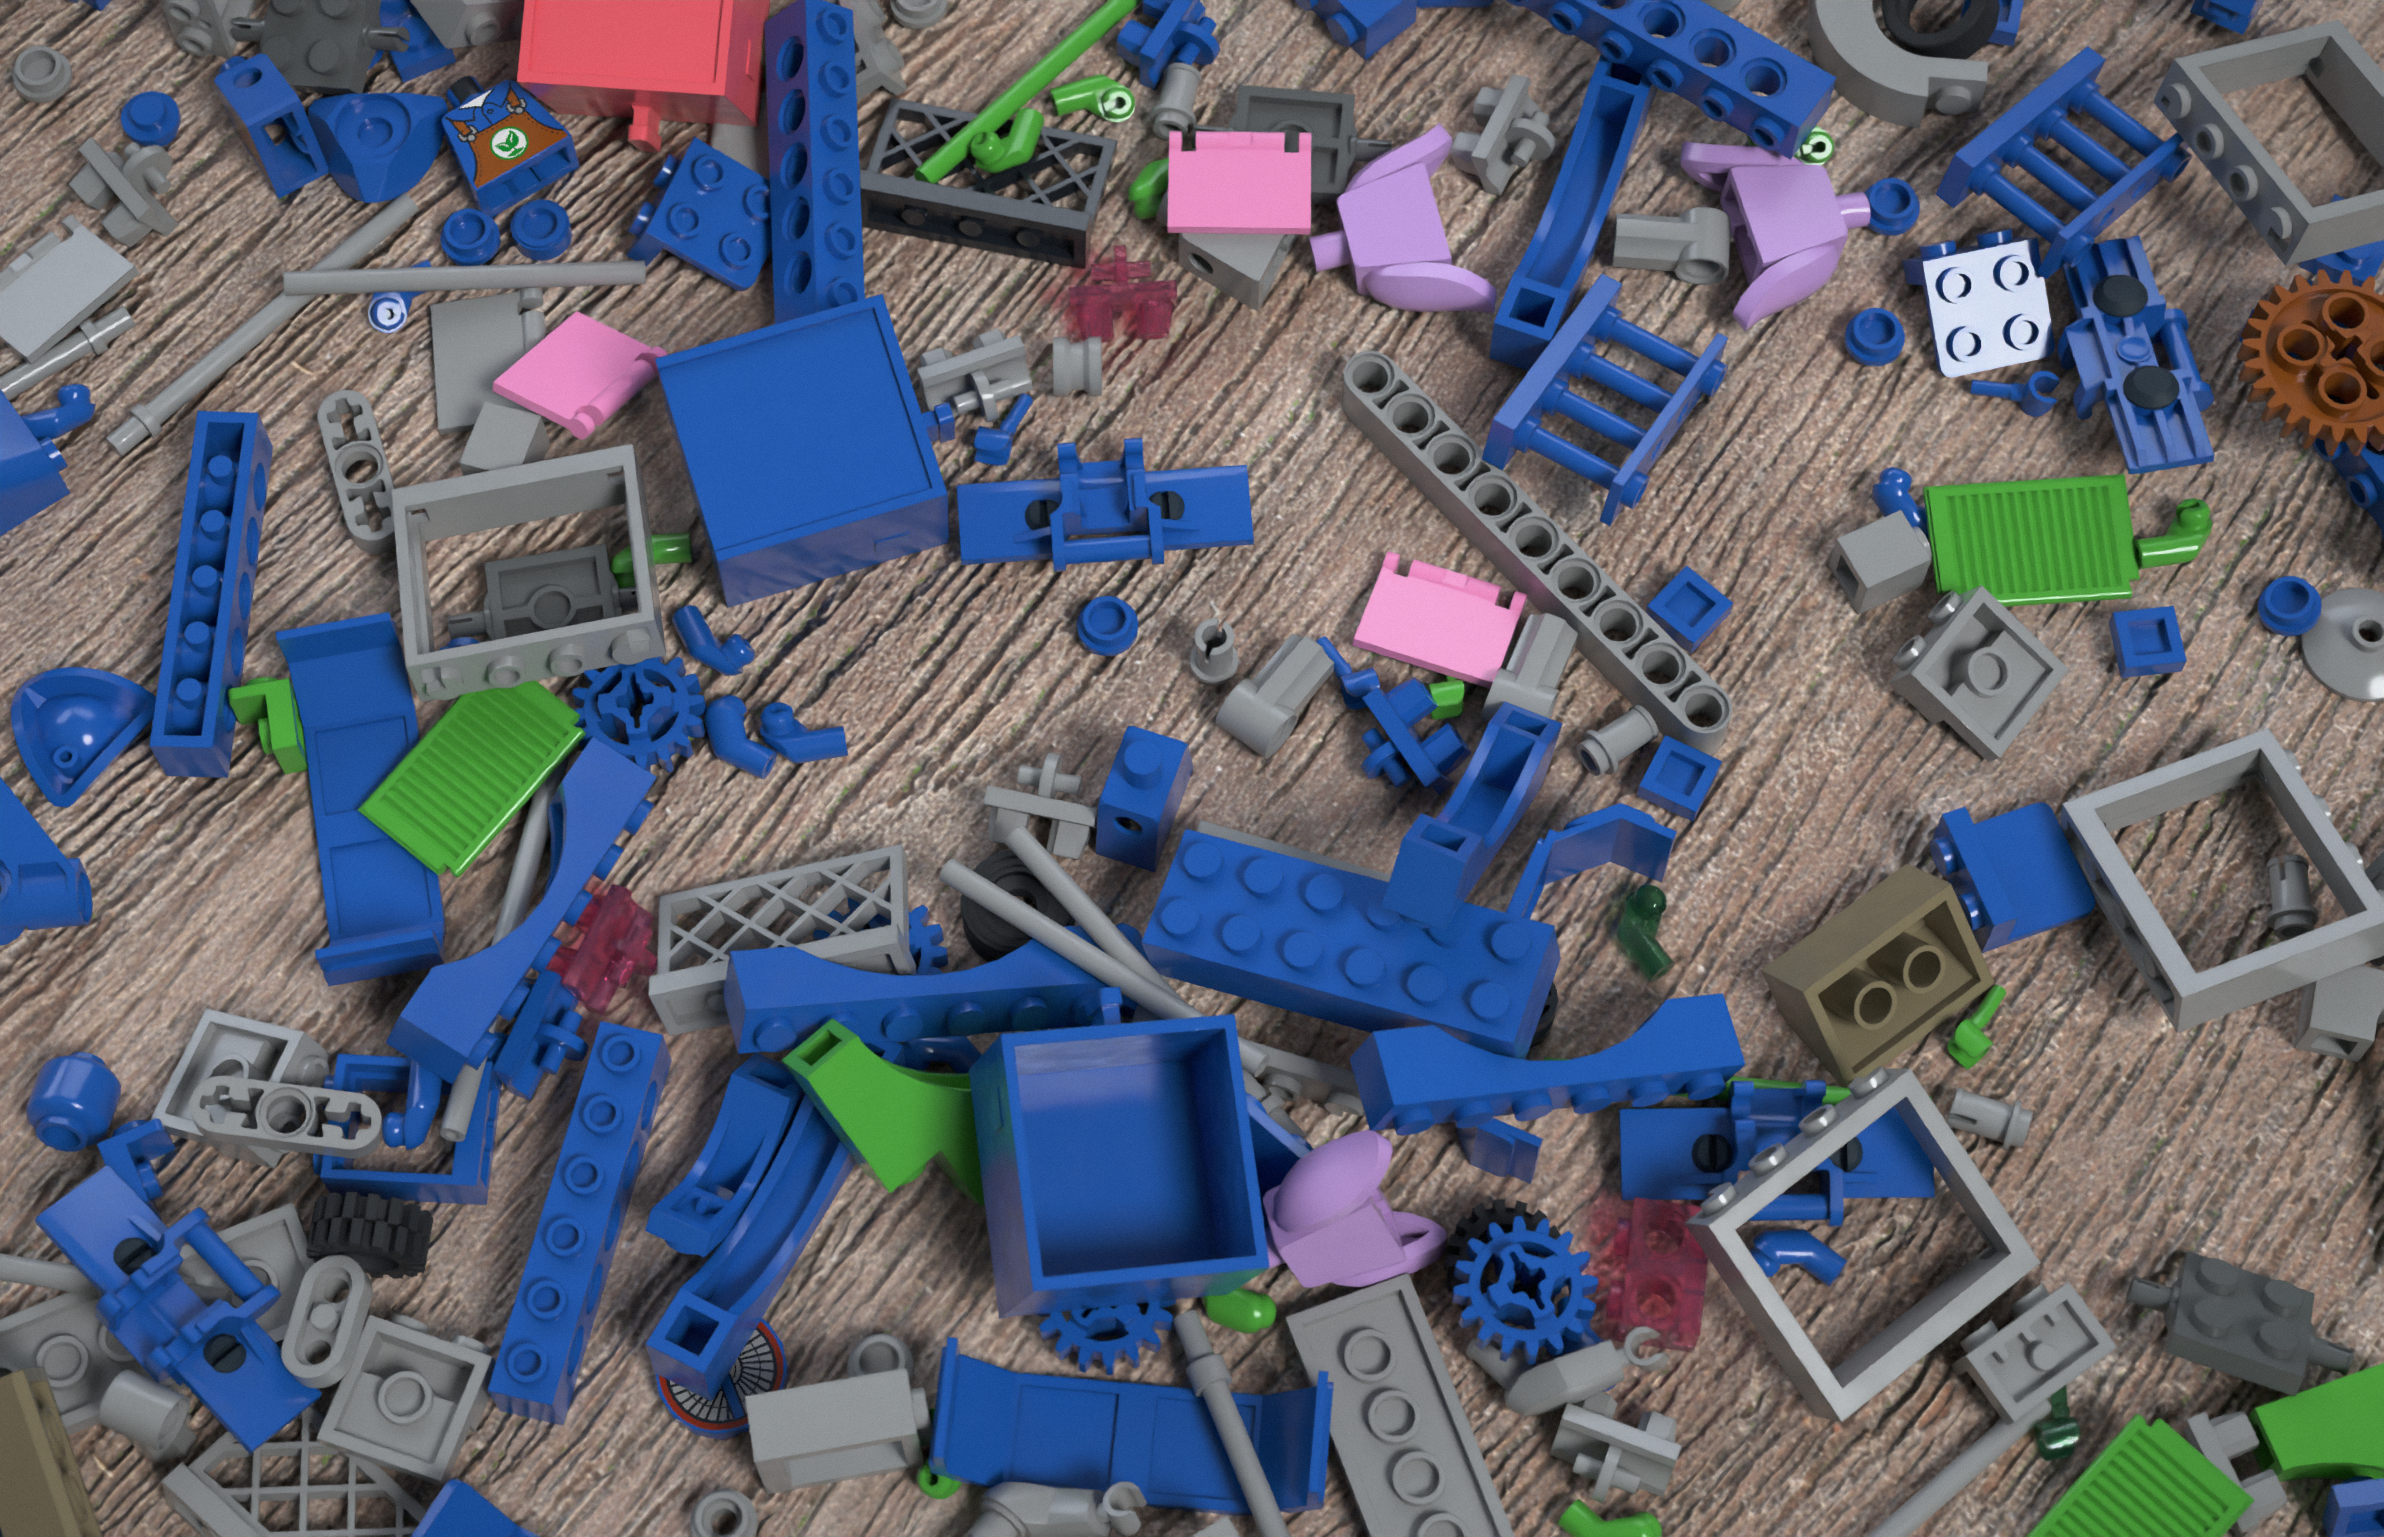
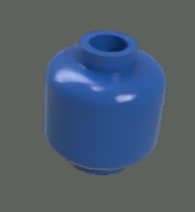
M75 1052L71 1055H62L50 1059L39 1070L27 1103L26 1118L36 1131L39 1140L45 1145L65 1152L83 1150L87 1146L99 1143L108 1134L120 1101L121 1084L115 1074L106 1067L105 1062L93 1054Z

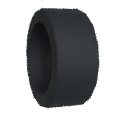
M1883 0L1881 7L1885 26L1901 49L1919 56L1961 60L1970 58L1987 43L1997 27L2000 12L1999 0H1972L1964 16L1950 28L1937 33L1919 34L1914 31L1909 22L1911 11L1918 0Z

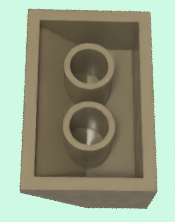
M1905 864L1761 970L1784 1020L1840 1086L1846 1088L1856 1077H1865L1878 1066L1884 1067L1995 984L1951 883L1909 864Z
M45 1368L21 1369L1 1377L0 1529L3 1537H103Z

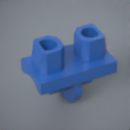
M1144 0L1143 14L1159 21L1155 29L1153 30L1131 19L1127 21L1117 37V55L1139 67L1140 84L1154 91L1163 80L1164 71L1168 65L1173 63L1192 65L1193 62L1209 65L1214 62L1220 52L1219 43L1212 35L1217 25L1213 19L1204 16L1205 7L1200 0Z
M1414 677L1396 686L1388 693L1376 687L1362 698L1391 738L1390 741L1386 742L1377 728L1369 730L1361 737L1371 752L1360 766L1368 779H1374L1386 773L1396 788L1403 786L1411 779V776L1401 763L1406 759L1427 789L1433 787L1436 793L1440 795L1454 785L1449 774L1456 770L1472 752L1460 734L1450 724H1446L1425 741L1422 739L1413 725L1439 706L1420 680Z
M545 969L542 974L539 973L537 979L524 978L522 984L531 990L513 1017L517 1018L510 1034L506 1035L494 1031V1035L498 1039L486 1060L493 1062L494 1067L492 1070L513 1095L531 1100L544 1071L556 1075L564 1058L582 1061L589 1050L588 1044L575 1035L583 1020L580 1014L574 1012L579 999L561 984L562 977L560 974Z

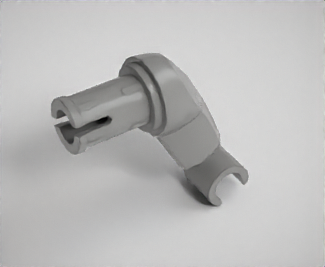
M1644 1326L1637 1327L1629 1332L1624 1346L1615 1349L1611 1339H1607L1552 1359L1535 1360V1364H1527L1523 1352L1515 1348L1506 1362L1500 1360L1499 1351L1501 1344L1494 1340L1486 1347L1479 1349L1476 1346L1478 1334L1470 1342L1466 1350V1355L1505 1389L1506 1407L1522 1416L1550 1413L1566 1407L1567 1403L1574 1404L1603 1392L1625 1379L1622 1369L1624 1367L1635 1364L1644 1371L1654 1372L1665 1367L1669 1361V1355L1665 1352L1654 1354L1648 1359H1640L1639 1348L1641 1344L1646 1340L1654 1339L1661 1335L1654 1329Z
M1127 1481L1112 1485L1106 1493L1100 1490L1057 1487L1025 1482H1003L990 1488L982 1495L980 1499L982 1502L980 1506L982 1514L965 1537H1108L1112 1524L1117 1532L1130 1536L1140 1529L1141 1522L1135 1511L1125 1509L1129 1507L1141 1508L1147 1502L1139 1487Z

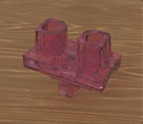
M1125 245L1113 246L1114 263L1091 264L1092 282L1115 280L1116 284L1069 287L1070 315L1076 314L1077 325L1082 342L1089 336H1101L1102 343L1114 341L1112 312L1135 310L1138 340L1169 338L1172 308L1177 307L1176 280L1128 283V279L1151 278L1150 260L1127 262Z
M615 884L611 885L606 896L594 895L575 924L585 934L578 950L565 946L559 947L546 970L560 974L562 977L561 984L589 1012L603 1016L618 987L625 988L633 972L645 976L653 975L658 960L650 951L645 949L653 935V931L649 927L654 917L632 899V892L628 888Z

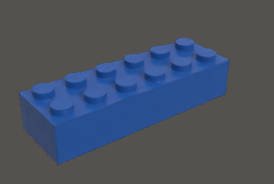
M1189 829L1184 831L1141 941L1150 964L1160 975L1369 1033L1434 1025L1462 1042L1497 1055L1526 1059L1561 959L1554 925L1463 902L1444 931L1434 927H1416L1403 921L1398 913L1381 907L1389 883L1387 881Z

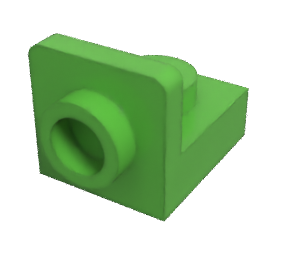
M260 677L248 681L242 687L229 689V703L239 723L242 725L258 723L264 753L266 755L275 754L284 774L307 771L308 763L303 725L294 688L289 678L279 680L273 677Z

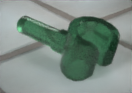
M2067 1384L2051 1395V1414L2053 1420L2035 1424L2036 1443L2044 1461L2071 1456L2074 1453L2075 1444L2080 1436V1427L2074 1416H2070Z

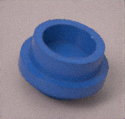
M157 91L143 92L134 96L126 103L121 113V124L126 135L132 141L144 147L152 145L163 147L169 144L177 135L181 123V114L176 102L169 95Z
M1885 178L1871 185L1865 191L1870 206V223L1868 227L1871 230L1882 235L1895 236L1909 231L1915 225L1920 212V203L1913 188L1907 182L1897 178Z
M462 209L453 213L447 219L441 232V245L445 255L452 262L461 266H478L486 263L494 257L501 243V236L496 222L487 214L476 209Z
M1869 308L1855 315L1849 321L1844 334V343L1848 353L1856 361L1868 366H1884L1893 362L1900 355L1905 342V333L1897 317L1890 311L1882 308Z
M2284 576L2274 580L2263 590L2258 601V613L2263 625L2271 632L2282 636H2296L2309 631L2317 624L2321 616L2322 606L2319 593L2306 580L2296 576Z
M1098 597L1081 610L1077 619L1078 637L1083 646L1094 654L1101 656L1121 654L1129 649L1137 638V615L1128 603L1117 597Z

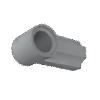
M1710 207L1688 209L1681 213L1679 217L1616 213L1612 267L1675 271L1676 276L1682 281L1695 285L1719 283L1726 279L1729 273L1730 217L1725 212Z
M1530 614L1517 644H1515L1507 668H1501L1493 681L1482 711L1481 720L1489 723L1504 702L1551 719L1559 695L1557 687L1575 648L1579 632L1572 629L1566 620L1552 614Z
M1292 633L1252 681L1244 679L1230 692L1218 711L1215 720L1216 724L1263 758L1269 759L1282 747L1297 723L1298 713L1333 673L1334 661L1328 657L1323 647L1306 635L1298 636Z
M130 1369L120 1372L108 1387L98 1412L99 1424L124 1435L141 1455L150 1461L164 1465L169 1460L177 1457L186 1458L197 1439L190 1425L189 1397Z

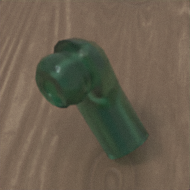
M1647 884L1640 886L1636 892L1630 893L1623 902L1616 934L1620 945L1648 981L1654 982L1668 973L1675 965V962L1656 939L1662 917L1661 913L1667 908V898L1660 888Z

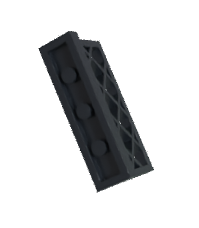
M891 98L867 170H861L862 227L1086 269L1091 252V236L1117 154V140L1043 126L1036 144L1042 151V154L1031 158L1026 163L1009 168L984 180L973 166L976 164V158L970 153L941 179L943 180L961 171L972 186L966 189L939 185L938 182L934 184L918 181L914 175L909 178L882 174L884 169L904 160L914 172L923 164L917 157V154L939 144L943 146L979 114ZM900 120L924 124L930 132L906 142L897 131ZM1007 120L994 133L1000 139L1007 137L1014 120ZM1077 154L1100 157L1098 165L1079 174L1074 172L1066 162V159ZM1054 166L1064 181L1041 191L1030 176ZM1018 182L1029 197L1019 200L997 196L995 192ZM1075 193L1085 205V209L1082 212L1055 207L1052 203Z

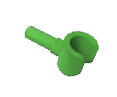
M1444 675L1445 682L1427 685V690L1439 706L1430 713L1433 720L1462 715L1465 689L1462 680Z
M1999 985L1991 987L1976 1012L1969 1019L1967 1018L1959 1024L1954 1035L1947 1043L1948 1052L1966 1069H1970L1978 1063L1994 1045L1981 1030L1987 1025L2006 995L2005 989Z

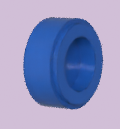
M544 199L530 201L522 205L515 212L511 220V233L515 246L522 255L536 261L554 259L561 255L571 243L572 228L568 214L556 202Z

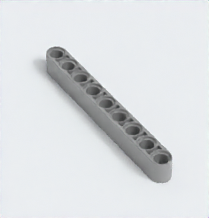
M1364 351L1352 356L1346 363L1343 372L1342 407L1348 419L1521 593L1528 594L1527 599L1542 614L1549 613L1566 620L1572 629L1579 632L1575 647L1633 706L1638 704L1649 712L1658 727V731L1664 737L1667 735L1710 756L1717 753L1724 743L1733 710L1731 699L1726 692L1503 470L1482 460L1484 451L1393 360L1383 353L1376 351ZM1373 385L1381 390L1376 393H1366L1359 390L1358 387ZM1410 424L1417 426L1422 431L1408 434L1397 428ZM1443 465H1453L1460 468L1462 472L1450 475L1441 472L1438 468ZM1491 505L1498 507L1504 513L1490 516L1479 511V508ZM1532 546L1542 550L1545 555L1529 557L1520 552V549ZM1565 588H1576L1586 593L1587 596L1583 599H1571L1562 594L1561 591ZM1612 629L1619 630L1628 635L1629 639L1620 642L1612 641L1605 637L1603 632ZM1655 671L1661 672L1670 677L1672 681L1668 684H1656L1648 680L1645 674ZM1692 714L1706 715L1712 719L1715 725L1704 728L1691 723L1687 717Z

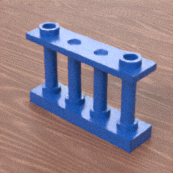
M2088 46L1955 153L1935 194L1952 208H1955L1973 192L1977 196L1985 193L2052 244L2037 272L2046 280L2065 263L2070 267L2076 266L2088 253L2095 238L2163 179L2169 183L2174 182L2192 159V154L2186 151L2189 147L2178 132L2164 142L2099 93L2100 85L2095 80L2106 59ZM2072 110L2077 114L2084 111L2146 159L2134 169L2130 168L2066 119L2067 115ZM2038 138H2042L2044 141L2052 138L2114 186L2099 197L2033 147L2034 142ZM2006 165L2012 169L2016 166L2021 167L2081 214L2066 225L2000 175L2001 169Z
M1601 274L1493 418L1482 460L1503 470L1517 450L1527 453L1530 449L1609 490L1599 521L1611 526L1624 506L1633 510L1639 503L1650 480V477L1646 474L1701 396L1705 394L1713 397L1718 390L1728 369V365L1721 362L1728 337L1717 333L1699 358L1621 318L1622 311L1615 307L1623 284ZM1611 339L1685 377V379L1673 394L1595 354L1596 347L1594 345L1598 340L1607 343ZM1584 375L1660 415L1650 429L1646 431L1569 391V383L1567 382L1572 376L1580 380ZM1558 412L1632 450L1633 453L1620 469L1541 428L1542 421L1540 419L1544 413L1554 416Z

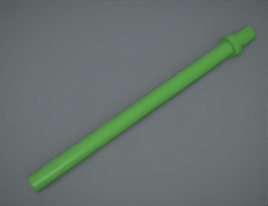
M1108 0L914 171L915 179L936 184L971 153L970 146L977 135L982 133L986 138L989 131L995 132L1143 0Z

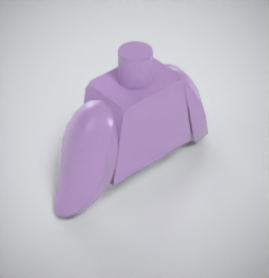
M1440 123L1425 134L1370 161L1355 174L1345 188V193L1336 199L1340 230L1308 238L1316 272L1350 264L1357 292L1362 295H1372L1375 300L1389 307L1416 312L1477 311L1493 314L1497 297L1496 289L1487 280L1473 272L1452 265L1451 254L1429 180L1447 157L1453 142L1451 136Z
M1686 141L1682 143L1681 167L1690 177L1703 186L1722 193L1720 202L1723 211L1730 217V231L1749 283L1748 289L1741 296L1732 313V316L1744 332L1760 320L1809 298L1823 287L1838 268V261L1848 238V229L1868 226L1870 223V206L1866 194L1863 191L1835 196L1827 170L1819 164L1805 165L1804 162L1794 156L1790 160L1776 151L1765 150L1757 146L1712 145Z
M1372 1130L1355 1132L1315 1148L1297 1161L1287 1173L1281 1185L1267 1191L1263 1197V1203L1270 1224L1269 1227L1264 1228L1270 1268L1286 1262L1302 1287L1307 1288L1330 1282L1341 1286L1367 1287L1406 1273L1412 1274L1439 1260L1445 1254L1447 1233L1443 1227L1430 1219L1412 1213L1392 1211L1390 1203L1379 1188L1390 1165L1392 1144L1387 1138Z

